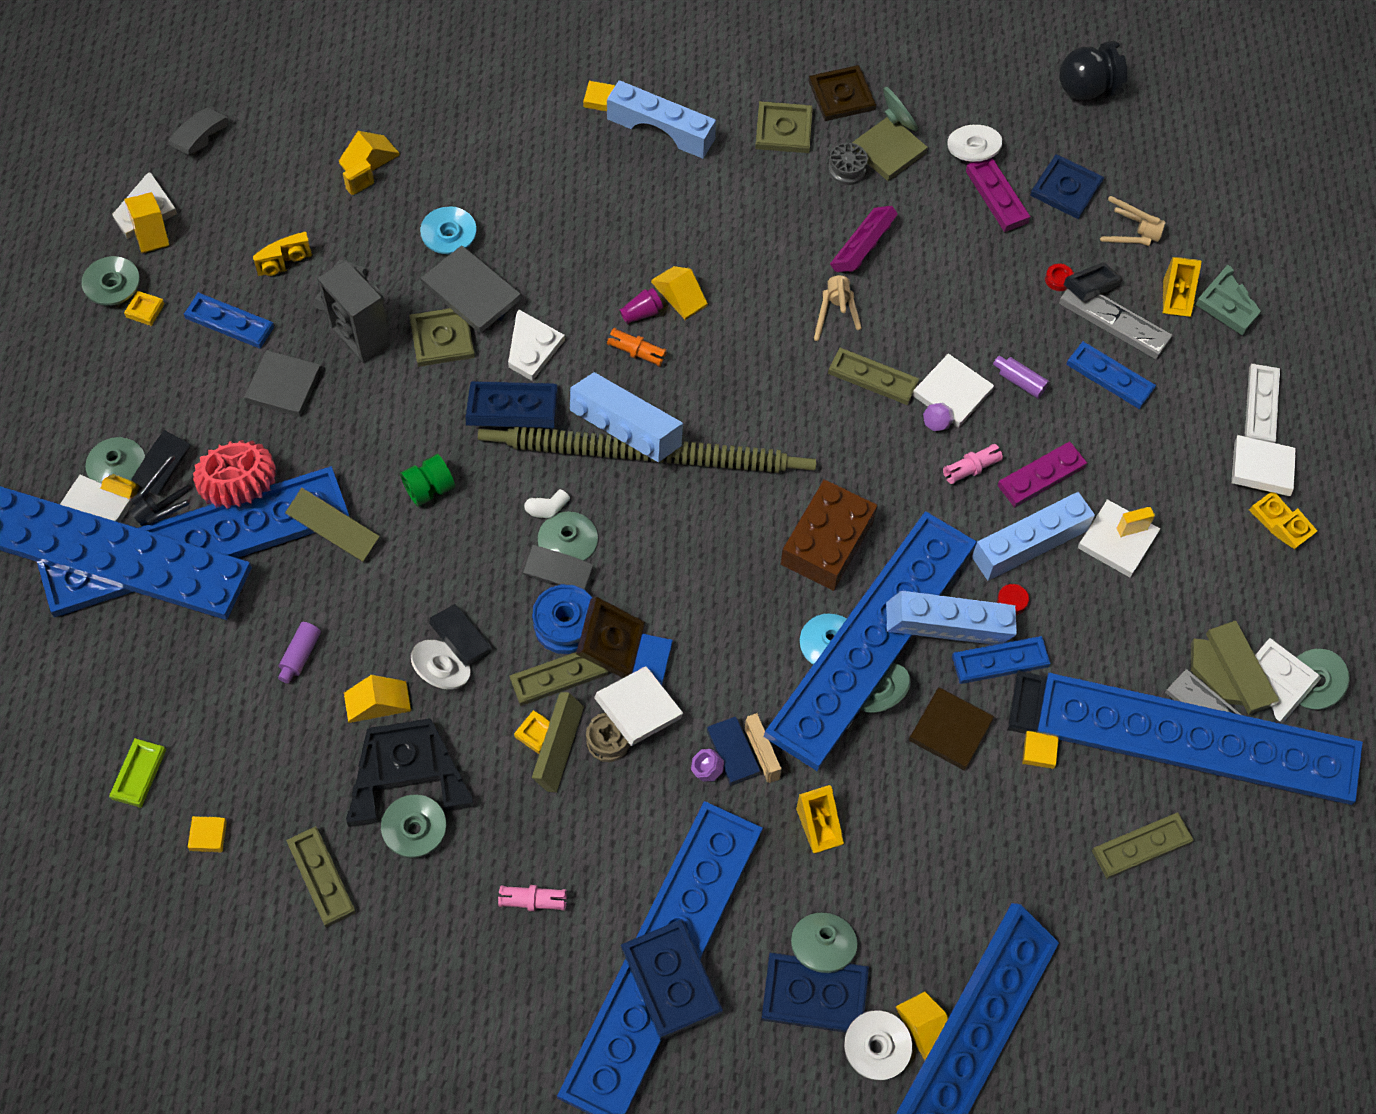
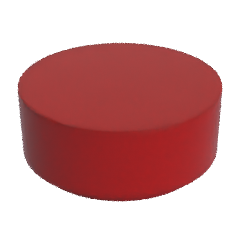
M1054 264L1048 268L1045 282L1052 290L1066 291L1068 288L1063 285L1065 279L1073 275L1074 272L1065 264Z
M1017 584L1005 585L1001 588L997 597V603L1015 605L1016 615L1024 612L1029 601L1027 591Z

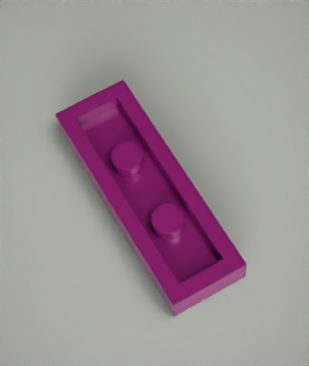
M993 158L967 164V175L1004 232L1029 223L1030 215Z
M893 206L872 209L830 263L834 271L852 272L861 266L864 257L876 247L878 239L884 232L889 230L892 221L898 215Z
M1069 441L999 480L997 486L1015 508L1086 467L1087 462Z

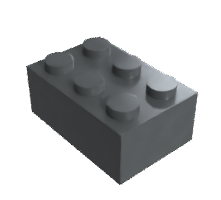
M345 260L317 278L330 328L363 364L391 345L389 337L391 330L386 322L388 315L382 303L384 296L376 286L371 287L367 283V279L359 267L354 268Z

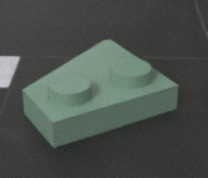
M1227 265L1202 293L1195 305L1243 336L1258 318L1261 311L1256 303L1249 298L1248 291L1244 285H1238L1232 276L1234 270L1231 266Z

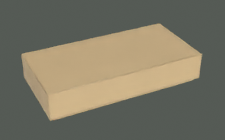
M757 713L747 716L744 730L766 781L769 783L780 779L781 767L770 741L763 737L765 730Z

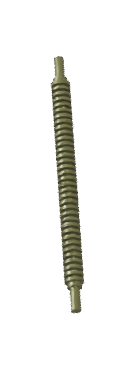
M520 427L508 428V431L478 430V440L507 443V446H513L515 450H518L520 444L521 450H526V445H528V450L533 451L534 445H536L537 452H541L542 446H544V452H549V447H551V452L556 453L558 447L559 454H564V450L567 448V454H572V449H574L575 455H579L580 450H582V456H587V451L590 450V456L594 457L595 451H597L598 457H602L603 452H605V458H610V453L613 452V458L617 459L618 453H621L620 458L625 459L626 454H628V460H633V455L636 454L637 461H640L641 455H644L628 444L619 441L616 437L612 441L611 434H607V438L604 440V434H599V439H596V433H592L591 439H589L588 432H584L583 438H581V432H576L574 437V432L569 431L567 437L566 430H561L560 436H558V430L555 429L552 435L550 429H546L545 434H543V428H538L537 434H535V428L530 427L529 433L527 427H522V432H520ZM684 441L683 447H679L667 456V463H671L672 458H675L674 464H679V458H681L682 465H686L687 459H690V465L694 466L695 460H698L697 466H702L703 460L705 461V467L710 466V461H713V467L717 468L718 462H721V468H725V463H729L728 469H733V463H736L737 470H740L741 464H744V470H748V465H752L751 471H756V465H758L759 472H763L764 466H767V472H771V468L775 467L774 473H779V470L785 471L786 468L814 471L816 468V459L787 456V453H781V450L778 449L776 450V455H773V449H769L767 455L765 454V448H761V454H757L758 448L753 447V453H750V447H746L745 452H742V446H738V452H734L735 446L730 445V451H726L727 445H723L722 450H719V444H715V448L712 450L711 443H707V449H704V443H699V448H696V442H692L690 448L688 447V441ZM644 455V461H648L649 457Z

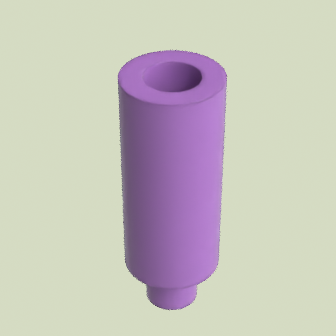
M999 355L993 363L995 367L1000 369L999 375L1037 399L1040 398L1049 385L1050 381L1012 357L1006 360Z
M301 622L278 665L282 670L278 676L280 681L290 683L293 675H300L321 634L320 629L307 622Z

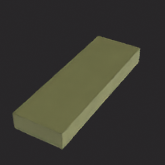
M839 348L828 370V374L905 405H908L913 391L919 382V378L843 348Z
M302 487L285 512L286 515L361 562H364L379 539L377 534Z
M1237 621L1209 629L1206 635L1248 715L1275 706L1279 699Z
M575 652L515 673L509 677L518 702L522 706L607 676L608 670L576 655Z
M560 692L532 775V779L548 792L557 793L584 706L569 692Z
M1177 812L1096 846L1092 849V852L1106 879H1109L1187 846L1194 840Z
M315 826L287 839L288 846L325 928L355 914V909L317 827Z

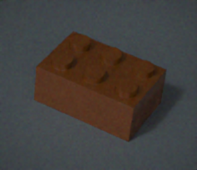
M824 479L783 547L780 565L834 591L873 524L878 505Z

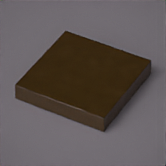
M859 65L809 76L808 81L824 121L870 112L876 109L875 101Z
M599 597L591 598L576 655L625 678L633 673L645 622Z
M938 687L912 732L909 741L965 771L994 716Z

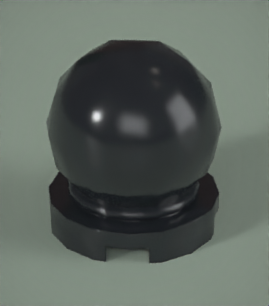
M1109 41L1100 44L1099 49L1081 47L1069 53L1060 65L1059 80L1065 92L1070 97L1080 101H1089L1101 96L1104 92L1109 96L1124 93L1121 86L1122 83L1127 82V65L1125 56H1119L1116 49L1120 46L1119 43Z

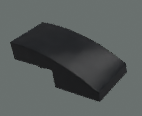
M164 430L145 456L131 481L144 487L170 455H174V461L150 489L152 493L159 496L174 470H177L191 444Z

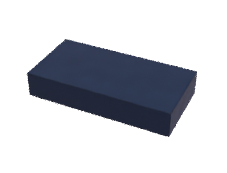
M736 716L707 727V733L715 752L724 760L723 770L730 786L760 775V769Z

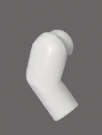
M559 489L551 499L529 498L525 502V510L534 517L552 518L570 500V497L565 491Z

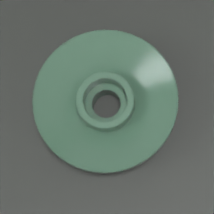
M887 86L884 87V98L888 106L884 113L893 125L900 122L906 128L916 132L918 126L908 110Z
M117 256L104 257L93 262L85 270L82 277V288L85 295L91 301L100 305H116L128 300L137 291L140 283V275L136 266L128 259Z
M115 437L106 439L90 451L86 459V473L89 479L101 484L104 478L112 474L131 480L145 458L144 451L139 444L128 438ZM118 456L116 460L109 461L110 458Z
M576 512L557 513L542 524L538 533V545L540 547L583 561L593 554L598 542V534L594 524L586 516ZM565 531H571L573 533L569 537H565L562 535V533Z
M1311 649L1296 657L1320 675V677H1325L1326 679L1323 686L1318 687L1315 685L1301 701V706L1308 709L1321 710L1335 705L1343 698L1349 686L1350 675L1346 663L1339 655L1327 649Z
M893 663L863 705L861 711L880 712L899 703L907 694L911 684L910 675L903 666Z
M407 795L397 799L387 808L381 821V833L385 844L394 853L408 858L422 857L434 851L442 842L446 832V818L442 808L433 799L423 795ZM418 825L421 827V830L417 834L409 833L410 827Z
M814 913L804 917L796 924L792 932L791 947L796 958L805 967L821 973H831L842 970L852 962L857 951V937L852 927L844 919L830 913ZM820 935H827L831 938L824 939Z

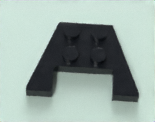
M431 718L367 728L358 765L357 780L351 795L350 810L347 812L346 817L348 827L377 822L375 790L440 780L445 811L474 807L472 796L462 781V777L450 758Z

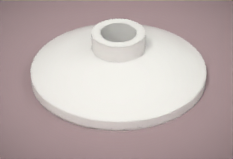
M984 125L960 127L952 132L948 138L950 153L965 161L976 162L990 159L998 154L1002 148L1001 135L993 128Z
M425 640L419 642L412 650V666L417 674L429 684L442 689H457L468 681L470 666L465 667L445 642Z
M869 1011L858 1016L850 1024L845 1035L844 1048L849 1063L859 1074L872 1080H887L901 1073L907 1066L912 1054V1040L907 1027L899 1018L885 1011ZM877 1041L881 1044L882 1050L880 1053H874L871 1050V1042Z

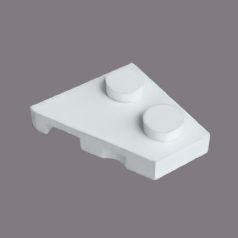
M151 173L146 174L127 196V198L152 192L161 211L163 221L177 214L175 207ZM123 201L112 215L126 238L129 239L135 236V232L125 201Z
M518 310L508 361L509 368L533 381L565 341V335Z
M1269 638L1255 656L1279 699V702L1272 706L1274 715L1279 722L1284 723L1321 677Z

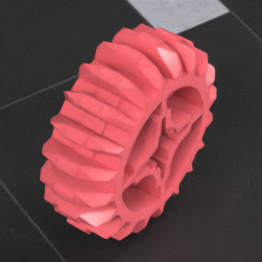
M240 440L238 443L230 441L228 445H219L216 450H208V455L201 456L200 462L194 465L193 480L198 494L207 504H214L216 508L222 505L227 509L232 505H237L240 508L242 503L248 502L251 504L252 499L262 498V492L270 491V485L275 483L276 467L272 455L262 444H255L254 441L247 443L243 440Z

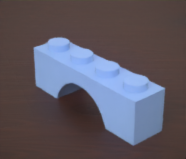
M620 80L607 98L608 120L630 129L641 123L654 125L665 131L675 141L678 149L702 159L715 140V119Z

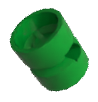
M435 454L422 461V467L420 468L414 465L400 472L402 483L417 507L431 501L434 493L442 495L455 488L453 477L439 454Z

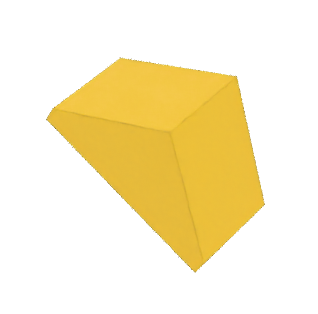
M358 131L339 159V164L347 171L360 162L367 160L373 171L398 157L399 152L384 135Z
M150 192L124 199L141 253L168 247L169 242L162 214L153 193Z
M1172 257L1163 279L1162 313L1191 317L1202 263L1201 260Z
M673 266L651 280V283L684 320L708 305L690 268Z
M370 675L344 692L348 723L411 711L406 681Z
M828 785L799 794L796 810L812 852L818 853L844 844L832 787Z
M923 992L897 1005L895 1008L925 1061L948 1017L945 1011L926 992Z

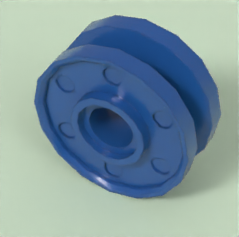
M564 584L548 588L540 594L533 605L532 614L537 640L546 649L558 654L577 652L592 597L582 588ZM562 617L572 618L570 621L567 622L559 621V619Z

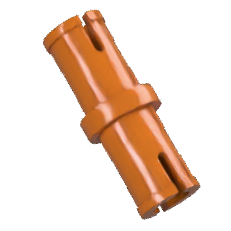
M613 328L610 335L619 338L620 341L614 338H608L607 345L630 353V357L634 359L637 357L642 358L659 367L664 359L654 356L653 353L661 357H665L667 353L666 349L644 341V337L637 336L636 338L617 330V328Z

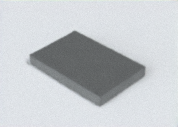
M462 245L420 278L421 284L479 333H482L521 300V294Z

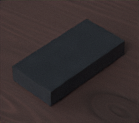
M1102 262L1066 277L1063 285L1083 302L1119 287L1123 278L1105 262Z
M456 604L430 617L429 624L465 667L491 653L492 647Z
M1017 671L1007 730L1024 734L1027 731H1038L1047 676Z

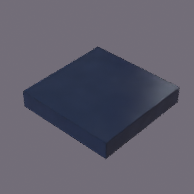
M1055 154L1031 190L1030 196L1079 219L1101 186L1104 177Z

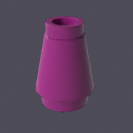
M653 288L648 291L644 289L623 308L619 309L626 324L659 314L658 311L663 308V304Z

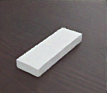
M1251 364L1249 367L1245 437L1271 443L1276 442L1280 368Z

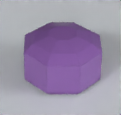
M944 403L931 404L923 413L925 425L933 431L948 429L954 420L952 409Z
M701 749L692 759L691 770L702 781H714L723 772L724 760L712 749Z

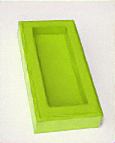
M134 738L109 797L112 800L142 808L166 752L165 747Z

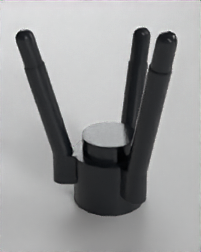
M170 455L141 491L130 499L134 505L128 509L142 527L148 524L151 526L157 520L190 504V500L187 499L161 511L162 508L192 489L191 485L178 490L158 504L152 497L144 498L174 461V455Z

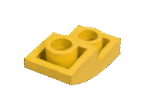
M302 232L285 237L253 256L258 276L276 275L278 272L286 271L285 261H300L305 257L312 256L307 233Z
M1270 492L1249 509L1274 536L1293 549L1317 532L1316 528L1298 508L1292 512L1276 493Z

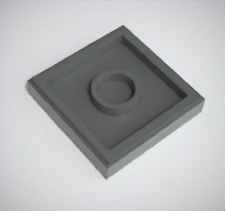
M266 350L244 396L246 403L301 417L322 371L321 366Z

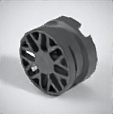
M849 142L835 146L830 153L828 172L830 177L841 185L849 186L859 183L865 177L868 160L866 151L861 146Z

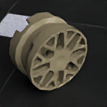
M606 713L598 714L591 720L587 727L586 739L588 750L593 757L602 762H613L626 755L630 744Z

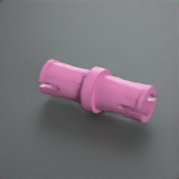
M992 444L977 453L970 452L964 455V459L943 468L944 476L951 475L952 477L948 478L947 481L953 484L971 474L973 476L980 474L983 468L1002 461V452L994 453L995 450L999 449L996 444Z
M501 885L499 889V894L502 896H512L511 898L498 897L499 907L528 908V911L533 912L536 911V908L561 911L566 909V902L553 900H567L566 889H539L537 885H530L529 888Z

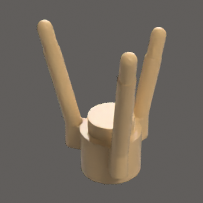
M1113 196L1108 198L1110 202L1121 207L1115 208L1114 211L1116 213L1140 222L1137 233L1142 235L1141 237L1102 236L1100 238L1101 242L1140 243L1149 246L1151 240L1159 241L1165 224L1164 220L1151 216Z
M838 275L828 280V289L823 291V301L814 336L815 341L820 339L829 301L834 305L840 306L841 313L846 312V303L848 302L857 330H861L860 319L854 302V292L850 290V281L845 276Z

